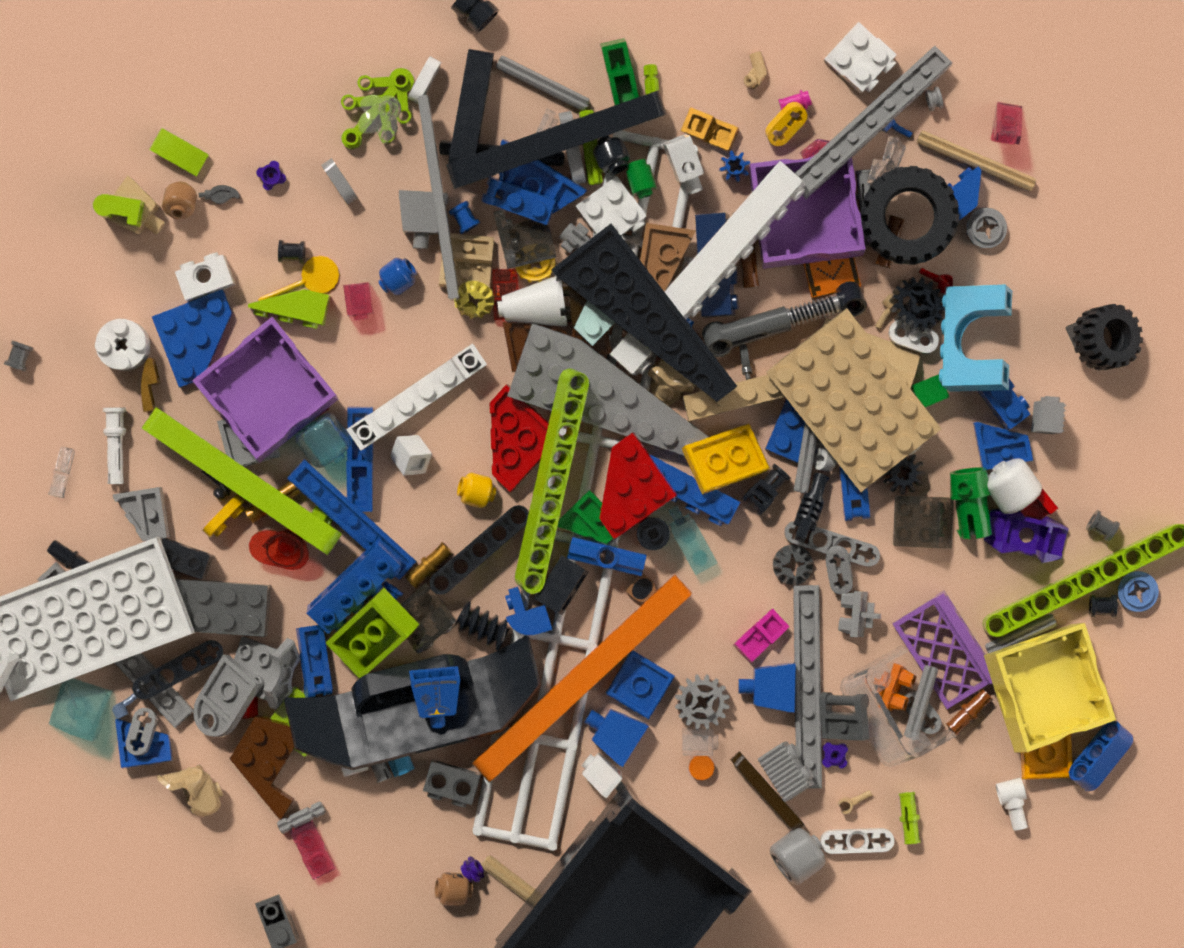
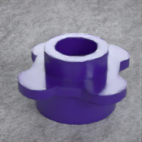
M271 161L269 165L259 167L256 171L257 176L263 181V188L265 190H272L273 186L279 183L283 184L286 181V176L281 173L279 169L280 164L277 161ZM270 173L274 175L272 178L269 177Z
M829 742L825 743L823 746L825 758L822 760V764L827 768L831 766L846 767L847 745L844 743L839 745H832ZM834 753H837L836 758L833 757Z
M472 856L468 857V861L465 860L463 865H461V872L470 883L474 881L478 883L480 878H484L483 866Z

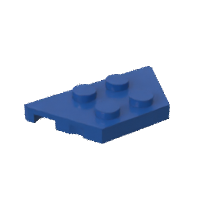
M503 139L500 145L509 143V141ZM540 160L499 173V179L557 200L552 214L587 192L585 188ZM498 189L497 196L503 198L505 191Z

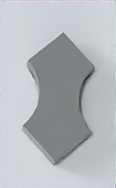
M289 638L272 654V673L267 685L263 689L269 707L277 709L284 702L285 697H288L293 692L291 685L292 676L297 664L301 660L294 640Z

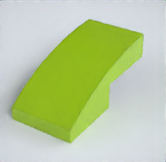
M163 128L160 129L149 149L196 177L209 155Z

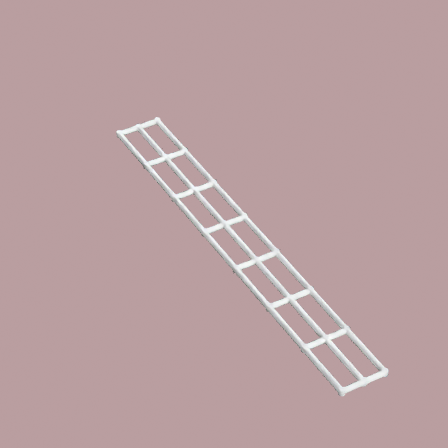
M622 130L613 133V137H619L622 141L650 146L647 164H650L654 176L659 148L664 149L662 143L668 140ZM694 145L695 150H696V153H697V152H698V148H697L696 145ZM689 162L685 163L684 172L690 170L691 166ZM605 173L603 186L615 178V175ZM684 182L680 185L672 227L682 228L689 196ZM650 196L638 201L645 214L647 213ZM644 226L636 232H632V236L623 235L625 242L637 257L639 248H642L643 238L641 237ZM616 323L613 325L612 335L609 334L612 351L624 339V337H621L623 328ZM607 354V360L616 366L617 360L611 354ZM656 355L650 360L652 365L655 363ZM648 369L642 374L640 385L649 391L652 378L647 374ZM593 425L592 434L578 432L577 442L589 444L578 501L591 490L599 446L612 448L621 441L601 436L603 428ZM562 427L559 433L563 436L566 433V429ZM559 451L554 455V462L558 461ZM554 476L549 479L548 487L553 485ZM549 501L543 504V511L548 509ZM544 526L539 527L537 536L543 533ZM556 530L554 540L569 543L568 557L572 537L618 548L620 536L605 544L574 532L567 533ZM605 549L604 564H609L614 560V553L609 549ZM538 550L532 554V561L538 557ZM603 568L589 640L561 635L566 610L563 615L555 612L551 633L543 632L536 635H527L529 639L549 643L538 701L550 691L559 645L586 650L585 657L598 646L613 569ZM533 575L527 578L526 585L533 581ZM521 589L525 610H528L531 594ZM513 629L510 644L525 635ZM588 692L576 702L569 739L541 734L528 747L511 831L484 826L493 780L489 782L483 776L473 825L474 835L549 849L551 851L557 848ZM506 727L502 732L492 734L490 746L509 728ZM539 744L566 749L548 839L521 834Z

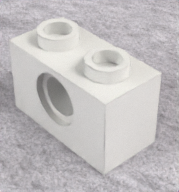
M218 252L203 257V262L195 264L194 261H190L180 265L181 270L175 271L185 301L190 302L236 285L226 256H219ZM208 269L211 273V278L208 282L201 283L198 275L200 271Z

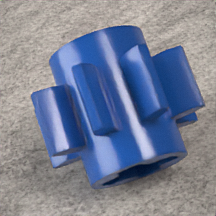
M731 150L728 159L721 157L720 160L725 163V166L719 168V172H726V181L730 177H735L736 182H739V175L748 176L749 173L744 170V167L748 166L750 161L744 162L742 159L743 152L739 156H734V152ZM735 160L738 161V167L741 170L731 172V166L728 163H734Z

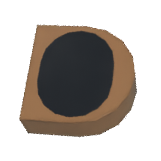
M642 573V576L636 577L626 592L635 600L645 602L656 592L654 582Z

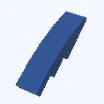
M348 407V428L371 414L373 407ZM347 433V498L362 512H373L374 442L360 451L349 433Z

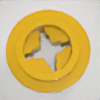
M534 245L526 247L518 253L515 259L517 273L521 279L524 278L529 283L532 281L541 282L546 277L550 278L551 269L555 267L553 253L543 246ZM530 261L534 263L540 262V268L533 267L531 269Z

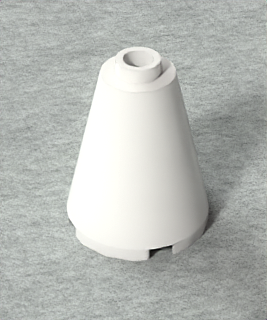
M557 276L503 295L502 301L497 302L499 317L504 316L505 321L567 326L562 280Z

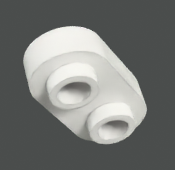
M901 319L895 321L889 327V338L896 345L922 354L931 353L938 346L939 338L937 333L928 327L924 332H920L918 327L914 332H911L910 325L907 324L904 328L901 327L903 322ZM897 329H903L905 336L899 337L896 333ZM922 337L929 339L927 346L921 344L920 340Z

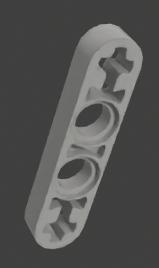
M794 521L789 522L784 529L785 538L789 542L825 554L828 549L837 546L840 541L847 540L851 544V551L848 554L850 562L870 567L877 564L880 559V552L876 546L816 527L815 531H811L808 537V544L792 539V534L789 533V529L796 526L793 525ZM821 532L826 535L827 543L823 547L814 545L813 537L816 533ZM856 543L861 545L858 550L867 551L868 548H871L875 558L869 559L867 563L864 561V556L856 554V560L852 559L856 551Z

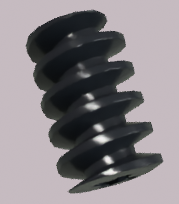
M468 601L464 605L454 627L460 624V633H463L468 628V637L470 638L475 633H478V642H481L486 637V646L488 647L496 642L495 650L499 651L509 631L507 620L504 619L498 624V615L489 619L488 610L480 615V606L470 610L471 602Z

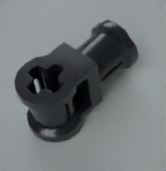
M775 463L772 465L773 469L764 479L761 478L741 498L743 502L747 501L758 511L757 514L759 516L773 503L774 498L779 494L777 490L785 481H790L791 479ZM777 476H779V477L776 479V481L771 485V482H772ZM753 495H755L759 500H761L762 504L757 499H755Z

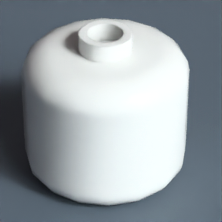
M1020 458L998 463L989 475L987 485L990 496L1004 514H1013L1024 509L1040 495L1042 490L1039 480L1027 463Z

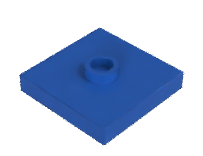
M632 650L607 689L606 694L650 719L675 675Z

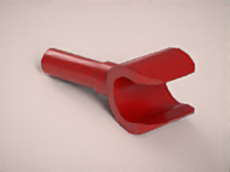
M924 268L920 269V274L938 282V289L941 290V293L946 294V287H953L951 275H938Z

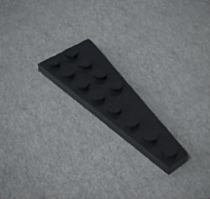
M611 223L551 269L555 276L715 402L721 400L737 387L732 378Z

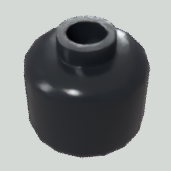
M609 135L604 136L597 141V145L593 149V156L602 172L616 175L628 167L627 163L630 160V154L619 137L611 138Z

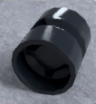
M456 0L451 7L460 18L467 17L466 23L476 34L483 30L499 12V9L492 2L483 0Z
M650 517L644 519L639 524L636 536L638 542L644 548L658 550L663 548L669 541L670 531L668 525L663 520Z

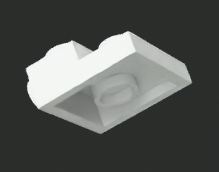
M858 22L825 57L824 61L861 94L864 90L870 92L879 82L876 77L882 71L885 74L889 72L896 64L893 59L897 54L880 38H876Z
M617 176L576 205V208L595 234H598L611 223L624 240L623 235L629 230H632L633 233L645 225L643 220L647 218V215Z

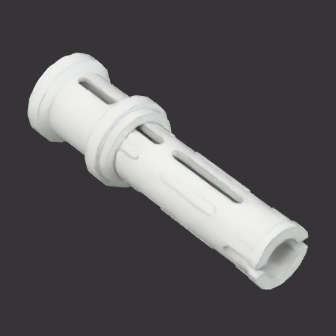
M126 407L103 408V412L106 413V428L103 429V433L107 436L108 449L107 484H124L123 436H125L126 429L124 428L123 413L126 412Z

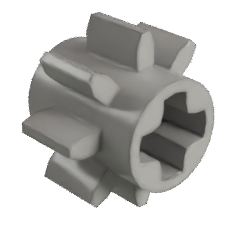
M570 223L559 236L564 241L561 247L569 254L573 250L576 251L590 240L586 236L589 230L581 223L577 226Z

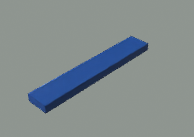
M305 459L287 477L291 483L365 550L380 537L401 558V570L395 576L399 580L417 562Z

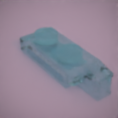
M678 505L669 509L668 511L674 520L673 523L669 524L672 529L671 532L694 574L697 575L717 564L713 553L690 514L683 516Z

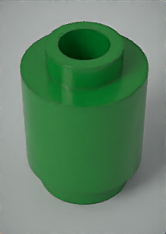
M646 159L629 163L626 175L632 195H638L639 199L652 196L653 190L657 189L650 164H647Z

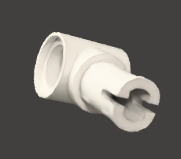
M1021 777L997 783L996 791L1001 806L1004 805L1005 809H1008L1013 830L1027 828L1023 810L1024 800L1027 797Z

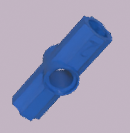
M572 537L567 559L642 576L647 555ZM605 549H609L614 553V560L609 564L602 563L599 558L600 553Z

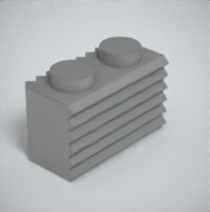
M1045 396L1041 397L1040 401L1034 402L1031 432L1060 434L1064 431L1062 428L1064 427L1063 422L1065 420L1063 417H1065L1064 412L1066 410L1064 407L1066 404L1060 402V397Z
M788 741L782 742L758 758V761L784 802L793 799L814 785L812 771L807 765H802L798 758L800 757L798 749L794 744H789Z

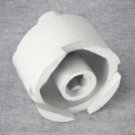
M115 319L106 323L99 330L95 349L100 360L108 367L129 371L140 367L147 360L150 354V339L146 330L138 323L127 319ZM120 340H128L126 342V346L128 347L126 350H119Z

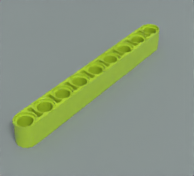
M572 368L565 369L559 376L515 572L516 584L530 594L540 592L545 584L589 388L588 377L584 373ZM577 376V384L571 387V379ZM571 401V409L565 412V405ZM566 426V433L560 437V429ZM560 451V459L554 462V455ZM555 476L554 484L548 487L549 479ZM550 501L549 508L543 511V504ZM544 526L543 533L537 536L539 527ZM538 550V557L532 561V554ZM533 575V581L526 585L527 578Z
M155 407L142 426L143 430L323 553L328 555L341 537L342 533L157 407Z
M1170 524L988 614L983 619V630L994 637L1003 636L1183 547L1184 524ZM1176 528H1179L1183 534L1179 542H1175L1172 539V532ZM1153 539L1158 540L1160 543V549L1156 553H1152L1149 550V543ZM1133 550L1137 554V561L1130 565L1126 560V555L1129 551ZM1107 562H1112L1115 567L1114 573L1110 576H1107L1103 571V567ZM1084 573H1089L1092 577V583L1088 587H1084L1080 581ZM1063 584L1069 587V594L1066 598H1060L1058 595V588ZM1043 595L1046 598L1047 604L1043 609L1039 610L1035 606V600L1038 596ZM1016 607H1021L1024 610V616L1021 620L1016 621L1012 617V611ZM993 618H998L1001 621V628L997 632H992L989 628V623Z

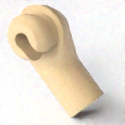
M761 51L749 55L753 68L744 77V84L751 89L760 86L767 75Z

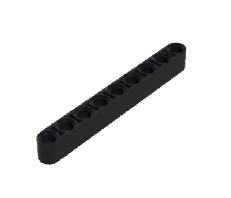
M659 90L454 161L446 164L454 189L667 115Z

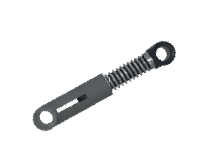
M849 281L838 286L836 294L830 295L829 298L826 296L825 300L824 298H821V301L817 299L816 302L813 300L812 304L808 302V305L806 303L803 306L800 304L799 308L795 306V309L791 307L789 310L782 306L726 324L718 321L711 322L703 328L702 336L714 357H723L734 347L791 331L792 324L796 326L795 323L800 325L801 321L804 324V320L809 322L808 319H811L813 321L814 317L817 320V316L821 319V315L826 317L828 313V316H830V312L834 315L835 313H841L847 308L853 317L858 316L865 311L867 303L858 283Z

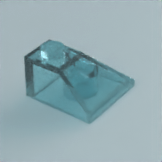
M75 678L62 682L49 724L70 735L92 742L97 740L113 691Z

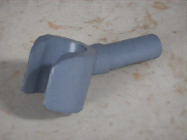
M134 693L113 707L112 711L116 719L129 714L126 706L137 699Z

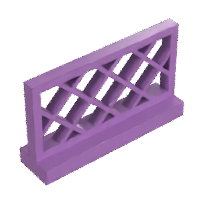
M945 590L892 623L922 671L926 666L923 660L929 661V666H931V662L946 665L944 678L936 677L933 687L946 709H949L989 683L992 684L984 659L986 654ZM935 605L940 613L938 623L923 620L925 609ZM921 613L920 619L914 618V616ZM941 617L944 619L947 625L940 623ZM908 620L919 622L916 636L905 634L900 625ZM922 623L937 626L934 640L919 637ZM939 627L951 630L953 634L951 644L936 641ZM909 638L915 640L914 646L910 642ZM955 638L960 646L954 645ZM918 641L933 644L930 657L918 654L916 651ZM935 644L950 648L947 661L932 658ZM953 649L965 652L967 655L965 665L950 662ZM969 660H970V662L972 663V665H973L974 667H969V666H968ZM949 666L964 669L961 683L946 679ZM966 671L977 672L983 681L975 686L964 684ZM936 681L942 682L941 688L939 687ZM945 683L960 686L958 696L948 701L943 693ZM963 687L969 688L968 690L962 693Z

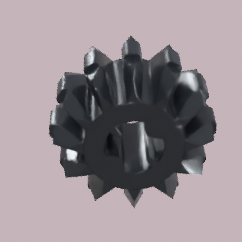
M912 454L908 461L907 457H905L884 474L890 476V478L883 481L885 485L893 482L890 491L894 492L900 486L899 492L901 495H904L906 486L913 493L915 488L912 483L918 486L922 485V482L916 477L925 476V472H917V468L921 467L923 463L917 462L913 464L916 459L915 454ZM901 466H903V469L908 468L909 470L906 474V480H903V477L899 478L897 476Z

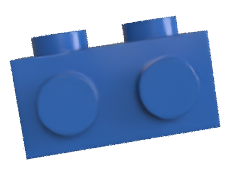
M1010 378L1009 390L977 391L1006 430L1012 429L1031 415L1027 410L1030 408L1023 396L1018 397L1012 390L1015 386Z

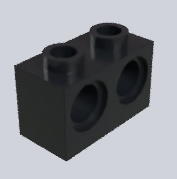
M162 538L161 542L171 569L201 580L206 579L214 556L213 554L168 538Z

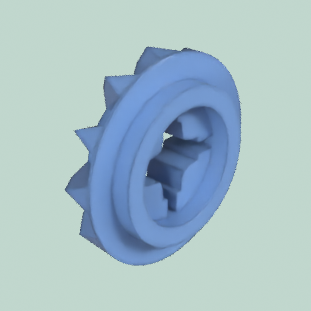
M1135 571L1122 578L1118 586V598L1127 609L1142 612L1151 608L1157 601L1159 594L1158 585L1155 579L1148 573ZM1134 581L1138 587L1148 588L1141 593L1140 599L1136 595H1128V593L1134 590Z

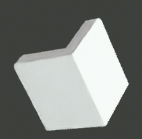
M410 435L396 438L390 456L404 476L425 474L432 453L419 435Z

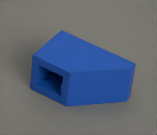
M979 166L974 170L968 167L958 176L960 181L954 186L951 183L948 184L954 191V196L958 201L959 220L978 206L981 169Z

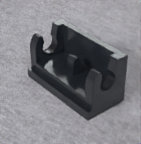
M561 555L545 581L543 589L538 592L535 599L558 614L563 615L589 571Z

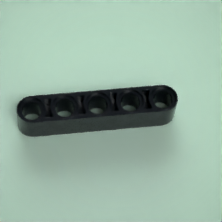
M474 49L468 50L448 164L477 154L494 53Z
M516 505L505 512L431 577L430 588L432 591L442 595L452 590L526 526L529 514L528 509L524 506ZM516 509H521L526 514V519L521 524H516L511 519L512 512ZM503 526L506 529L507 534L503 540H496L492 536L494 527ZM478 542L484 543L487 547V553L483 557H478L473 552V547ZM463 559L467 562L468 569L465 573L460 574L455 571L454 563L456 560ZM438 576H445L448 579L449 585L445 590L436 588L435 579Z

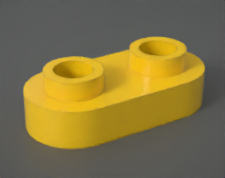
M238 494L234 496L209 521L202 531L209 538L213 534L218 537L227 528L225 523L231 516L236 519L245 510L242 506L245 501Z

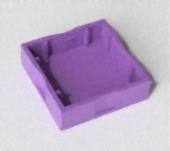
M812 157L799 160L781 159L750 163L749 176L752 192L779 161L796 173ZM852 158L807 199L803 196L796 201L792 199L786 206L788 209L786 214L777 221L775 219L769 225L771 230L762 240L758 238L763 269L864 255L866 249L861 215L856 204V181Z
M273 317L247 336L234 351L217 360L192 380L259 463L339 400L334 391L305 359Z

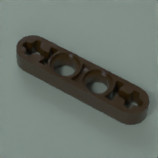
M740 751L730 759L792 830L805 826L802 820Z

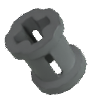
M12 340V349L8 360L4 361V365L26 372L25 364L29 352L33 351L34 348Z
M1096 510L1090 518L1086 530L1097 532L1105 537L1104 540L1109 542L1117 532L1120 523L1109 520L1101 515V511Z

